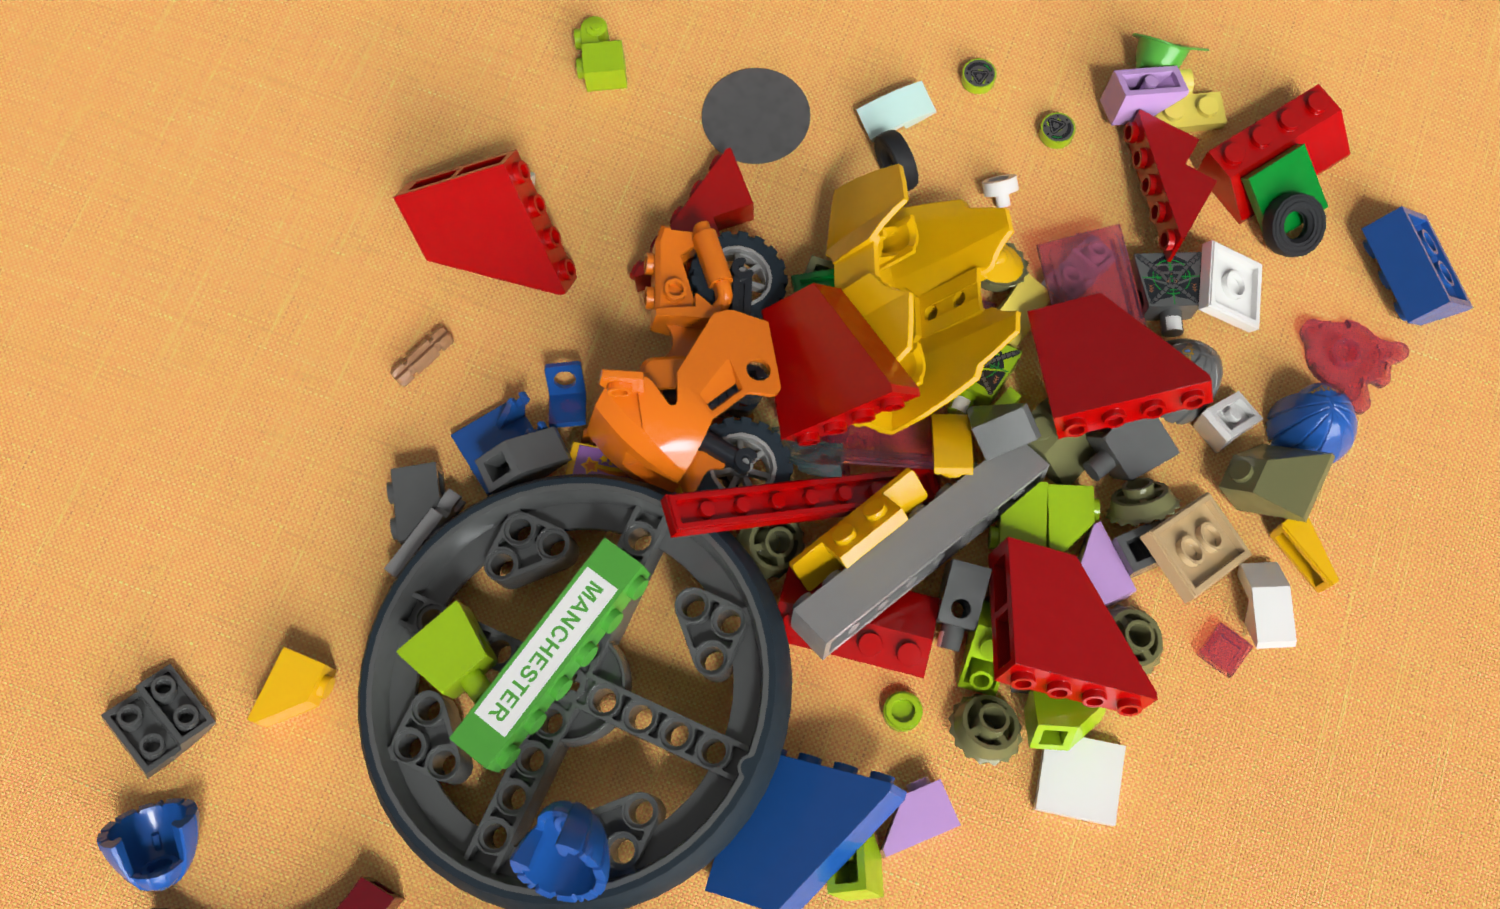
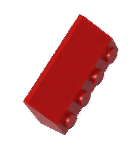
M1317 84L1209 150L1197 170L1217 180L1212 190L1213 194L1237 223L1241 224L1255 215L1242 183V177L1296 144H1305L1317 176L1351 154L1342 109L1321 85Z
M790 566L778 608L783 618L788 643L811 649L791 628L793 605L803 594L807 592L815 593L822 587V583L812 591H808ZM908 591L832 652L831 655L924 678L933 643L940 599Z

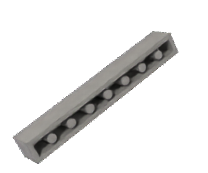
M1027 444L988 461L985 459L980 464L974 462L973 475H962L961 479L953 485L951 483L945 484L936 493L933 501L926 506L920 504L914 508L905 523L849 568H845L842 572L839 569L833 571L826 577L822 587L815 593L807 592L803 594L793 605L791 628L824 660L997 521L1002 513L1040 481L1043 482L1050 464Z

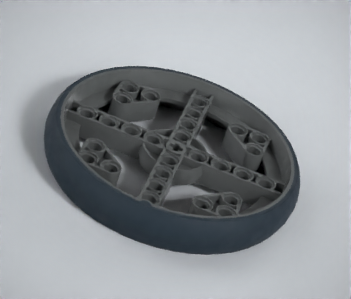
M568 474L521 483L492 494L448 521L419 548L391 585L377 612L364 651L358 687V724L361 747L369 778L386 815L410 849L437 874L457 888L484 902L504 909H627L656 898L685 882L708 865L734 839L750 819L769 786L786 739L792 700L790 648L783 618L773 592L761 570L746 549L729 531L670 537L660 500L666 494H674L653 484L627 477L605 474ZM525 527H531L530 535L525 540L518 541L519 532ZM599 530L622 534L617 546L640 562L650 572L651 575L648 577V581H650L663 552L671 556L685 567L704 588V590L695 587L686 588L679 593L674 604L676 615L696 669L706 679L716 683L727 680L733 673V701L725 735L632 693L630 667L618 645L640 602L641 595L637 600H631L622 611L623 619L618 627L610 634L606 632L599 641V649L593 660L585 667L580 666L571 678L573 683L578 682L580 684L578 690H570L559 701L554 700L545 712L547 718L541 728L533 735L528 734L519 746L521 752L516 761L506 769L479 826L473 823L458 809L439 782L453 785L461 784L469 778L473 770L472 757L449 739L461 723L458 708L452 699L438 692L427 690L418 694L420 674L402 659L396 651L443 612L463 585L483 566L486 574L491 579L510 590L520 588L573 566L579 557V546L566 531ZM651 536L650 545L646 549L635 550V544L639 538ZM559 541H565L563 551L558 555L551 556L553 545ZM513 561L514 565L511 572L501 576V567L506 562ZM694 601H703L705 608L702 614L693 618L688 617L687 609L689 605ZM731 616L741 618V624L737 631L729 634L722 631V625L727 618ZM478 622L497 660L501 649L511 646L509 659L504 663L497 662L492 668L500 673L523 642ZM715 652L723 653L724 661L721 667L713 671L706 670L705 662L707 657ZM614 693L616 695L614 708L609 712L603 713L600 708L601 700L605 695ZM439 702L440 712L435 719L430 720L428 716L429 709L434 703ZM646 709L651 710L652 721L645 729H637L635 720L638 713ZM560 713L563 719L562 726L557 732L550 733L548 722L552 716ZM679 726H687L689 731L687 741L681 746H673L671 734L674 729ZM617 727L708 770L700 785L687 801L667 819H665L666 808L663 802L656 796L644 792L633 793L591 809L604 826L610 849V871L607 886L601 895L598 894L597 898L589 901L584 899L583 902L577 900L575 903L557 901L556 896L550 899L536 893L535 887L532 889L528 888L527 883H522L517 878L518 873L513 872L510 865L512 853L529 832L569 747H578L595 742ZM419 738L421 741L420 752L412 758L410 755L411 744ZM714 743H723L726 748L723 760L715 764L709 763L707 759L709 747ZM542 750L544 763L540 769L532 771L530 759L535 752ZM450 755H454L455 767L451 773L446 775L443 770L444 761ZM523 788L526 795L525 802L522 807L515 810L512 805V796L516 790ZM649 801L653 807L652 817L645 824H640L636 819V809L641 803ZM503 826L507 832L506 842L503 846L497 848L493 842V835L499 827ZM630 840L634 845V856L629 862L622 863L618 858V848L622 842Z

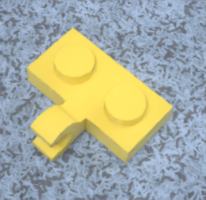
M1192 69L1180 70L1189 89L1188 95L1161 111L1155 117L1186 133L1223 129L1227 119L1221 91L1193 94L1194 76Z

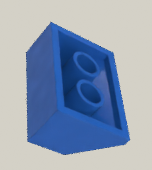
M1401 206L1362 228L1366 237L1363 241L1364 248L1372 259H1377L1381 268L1378 271L1379 278L1386 289L1392 290L1397 300L1394 302V308L1401 320L1421 326L1473 308L1426 215Z

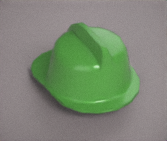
M1132 34L1133 37L1138 39L1135 55L1136 68L1176 65L1180 68L1190 50L1209 51L1208 48L1173 44L1143 34Z

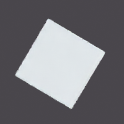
M1211 240L1203 243L1198 310L1248 333L1259 330L1262 264L1216 241Z
M1083 737L1069 751L1042 749L1033 810L1112 827L1116 826L1126 746Z

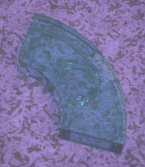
M772 427L771 432L774 433L776 431L780 435L779 427ZM781 440L783 446H788L790 450L789 462L797 465L799 471L823 477L842 476L844 463L843 444L828 443L821 440L816 445L798 446L797 441Z

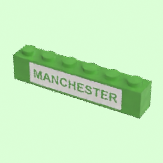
M604 537L449 739L485 769L499 773L502 768H509L518 758L521 752L519 746L528 734L533 735L544 724L547 718L545 712L554 700L559 701L567 694L573 683L571 680L580 666L585 667L593 660L598 651L596 645L606 632L608 634L612 633L623 619L622 611L631 600H637L644 593L649 583L647 579L651 575L650 572L640 562Z

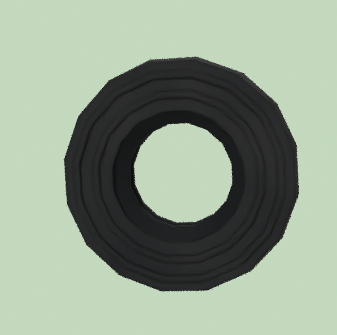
M888 130L876 136L874 149L880 169L895 164L902 165L906 177L907 190L914 189L918 184L919 175L913 154L905 139L896 130Z
M1295 192L1279 196L1265 210L1262 220V236L1266 245L1274 253L1285 257L1304 256L1315 250L1323 239L1326 229V215L1322 205L1313 196ZM1293 211H1296L1302 215L1303 229L1298 237L1291 239L1284 231V223L1286 217Z

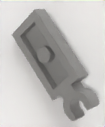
M449 488L440 499L438 506L428 511L384 568L392 577L396 579L419 548L443 525L459 514L466 504L462 497Z

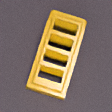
M1309 517L1306 522L1287 519L1269 532V536L1316 592L1321 593L1339 581Z

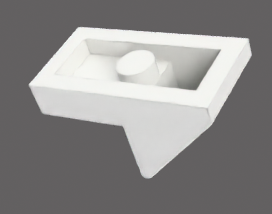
M1237 391L1207 408L1196 420L1193 427L1213 451L1219 453L1238 436L1257 425L1263 418L1240 391Z

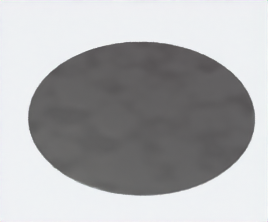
M749 68L733 72L713 86L703 104L702 124L707 138L722 154L726 148L731 147L736 161L748 164H763L787 156L800 145L809 128L810 107L802 89L789 77L770 69Z

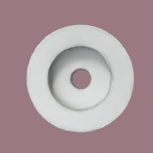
M1005 174L983 180L984 197H995L996 205L999 208L1010 206L1009 194L1019 190L1017 175Z

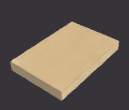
M1209 492L1201 495L1174 515H1171L1140 536V539L1184 603L1198 597L1252 555Z

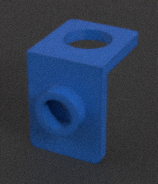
M572 361L546 364L544 371L549 391V427L560 428L585 425L586 387L581 362ZM560 372H570L576 379L572 384L561 385L555 381L554 377Z

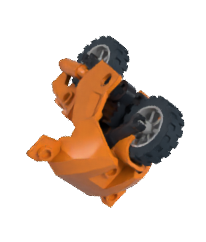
M701 221L695 224L693 232L671 230L670 226L661 225L652 253L646 252L644 274L651 275V287H645L644 309H651L650 331L672 337V348L665 357H653L645 360L639 367L638 372L602 369L599 384L604 387V390L594 406L588 428L582 431L581 443H590V445L597 446L615 466L632 479L653 484L672 493L675 492L679 483L684 493L722 489L724 487H738L741 483L743 486H750L752 483L749 477L766 481L765 484L791 481L790 476L793 474V463L789 462L791 453L788 446H783L781 436L776 431L772 433L767 429L769 425L761 421L758 424L755 423L753 415L763 396L774 397L781 389L769 323L763 320L762 315L763 309L784 299L786 294L785 288L788 284V276L784 275L786 268L784 261L778 259L776 256L778 252L772 245L768 247L764 244L765 240L761 237L755 236L753 238L743 231H738L737 234H731V231L722 232L720 237H718L716 230L710 227L708 221ZM727 261H733L730 269ZM684 265H686L687 272H688V277H687V275H686V271H685ZM754 274L758 275L761 284L752 281ZM752 291L762 293L759 298L752 301ZM751 362L764 364L769 371V376L759 366L751 365ZM729 413L733 417L727 418L726 415ZM761 459L765 465L766 472L752 469L753 464ZM717 478L722 480L723 486L719 483Z

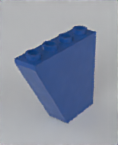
M782 749L777 768L755 811L734 839L714 858L705 891L761 909H803L827 881L837 873L904 802L907 792L894 785L895 778L890 775L871 771L870 777L858 775V768L851 765L834 762L833 768L822 766V759L799 753L798 758L795 759L787 757V750Z

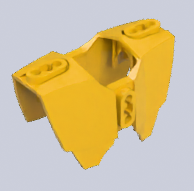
M900 164L872 171L834 190L826 256L834 264V287L842 289L919 387L920 396L905 402L904 408L897 411L878 413L875 415L876 419L868 423L852 424L859 428L866 426L877 430L879 433L894 435L929 416L980 380L984 365L1020 333L1021 312L1017 310L1002 311L994 307L983 308L981 296V281L988 279L987 273L994 269L1001 250L1014 233L1010 211L1007 208L999 207L970 208L968 203L962 199L902 208L909 199L904 168Z

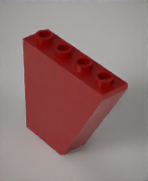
M517 149L408 182L393 197L426 261L556 295L566 294L577 279L575 265L568 258L561 244L560 233L552 225L546 212L545 201L537 193L530 178L529 167L521 159Z
M812 283L762 310L763 320L769 323L781 389L775 396L781 440L797 441L798 446L816 445L821 442L820 438L823 436L845 433L848 431L847 426L871 422L876 419V414L883 411L900 410L905 407V402L920 396L919 387L841 288Z
M1101 292L1027 311L1058 439L1079 437L1086 432L1103 428H1117L1128 422L1145 418L1155 419L1166 413L1183 409L1193 410L1205 404L1213 403L1210 374Z
M1007 537L988 555L989 568L992 569L989 584L994 681L1009 684L1017 690L1029 689L1045 693L1054 699L1066 698L1082 702L1086 707H1102L1114 710L1123 716L1138 715L1143 709L1158 700L1154 686L1076 555L1012 537Z

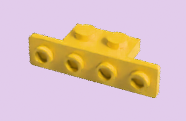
M910 468L905 469L789 562V566L808 591H812L829 574L840 567L849 568L908 520L906 514L928 496L915 472Z

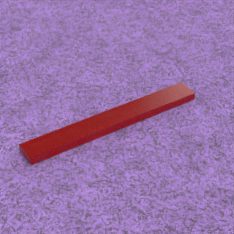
M933 466L910 468L915 472L928 495L920 503L926 506L934 500L936 493L941 489L937 475L934 474ZM905 469L666 494L660 501L671 538L844 517L863 504Z

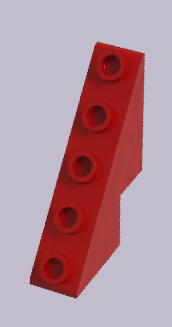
M1140 109L1134 121L1127 122L1125 125L1124 140L1128 143L1132 154V164L1137 170L1141 182V192L1146 197L1150 209V219L1155 224L1159 236L1160 249L1164 251L1166 260L1170 263L1195 222L1217 180L1186 165L1200 139Z
M731 147L726 148L723 154L718 153L714 157L709 167V173L703 181L699 179L694 184L689 200L683 207L679 206L674 211L669 226L671 230L693 232L695 224L701 221H708L710 227L715 229L718 237H720L719 231L754 220V203ZM657 236L651 243L649 253H652ZM639 260L634 265L630 273V279L635 281L637 292L645 290L646 286L651 287V275L644 274V261ZM684 265L686 275L688 276L686 265Z

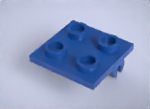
M519 392L520 397L517 400L509 398L506 403L451 434L452 439L487 496L492 495V493L489 492L475 460L505 440L548 428L544 421H540L537 423L538 428L534 430L525 416V405L530 401L526 392Z

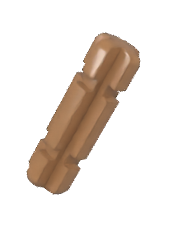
M438 327L430 334L431 339L429 341L427 339L422 341L404 358L406 360L405 363L399 362L391 370L392 377L400 385L407 386L415 378L413 375L416 372L420 374L440 355L439 351L441 349L445 351L453 344V337L446 329Z

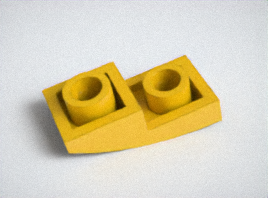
M931 414L934 474H942L949 478L973 475L972 437L968 414Z

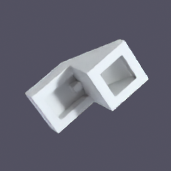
M1278 562L1241 563L1237 576L1249 599L1244 624L1256 649L1296 647L1297 638L1291 588Z

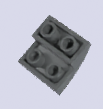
M171 664L136 685V693L101 715L105 724L147 779L174 761L216 724L213 717Z

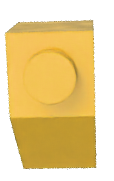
M283 647L247 720L267 728L319 707L322 699L328 698L334 688L336 670L326 664Z

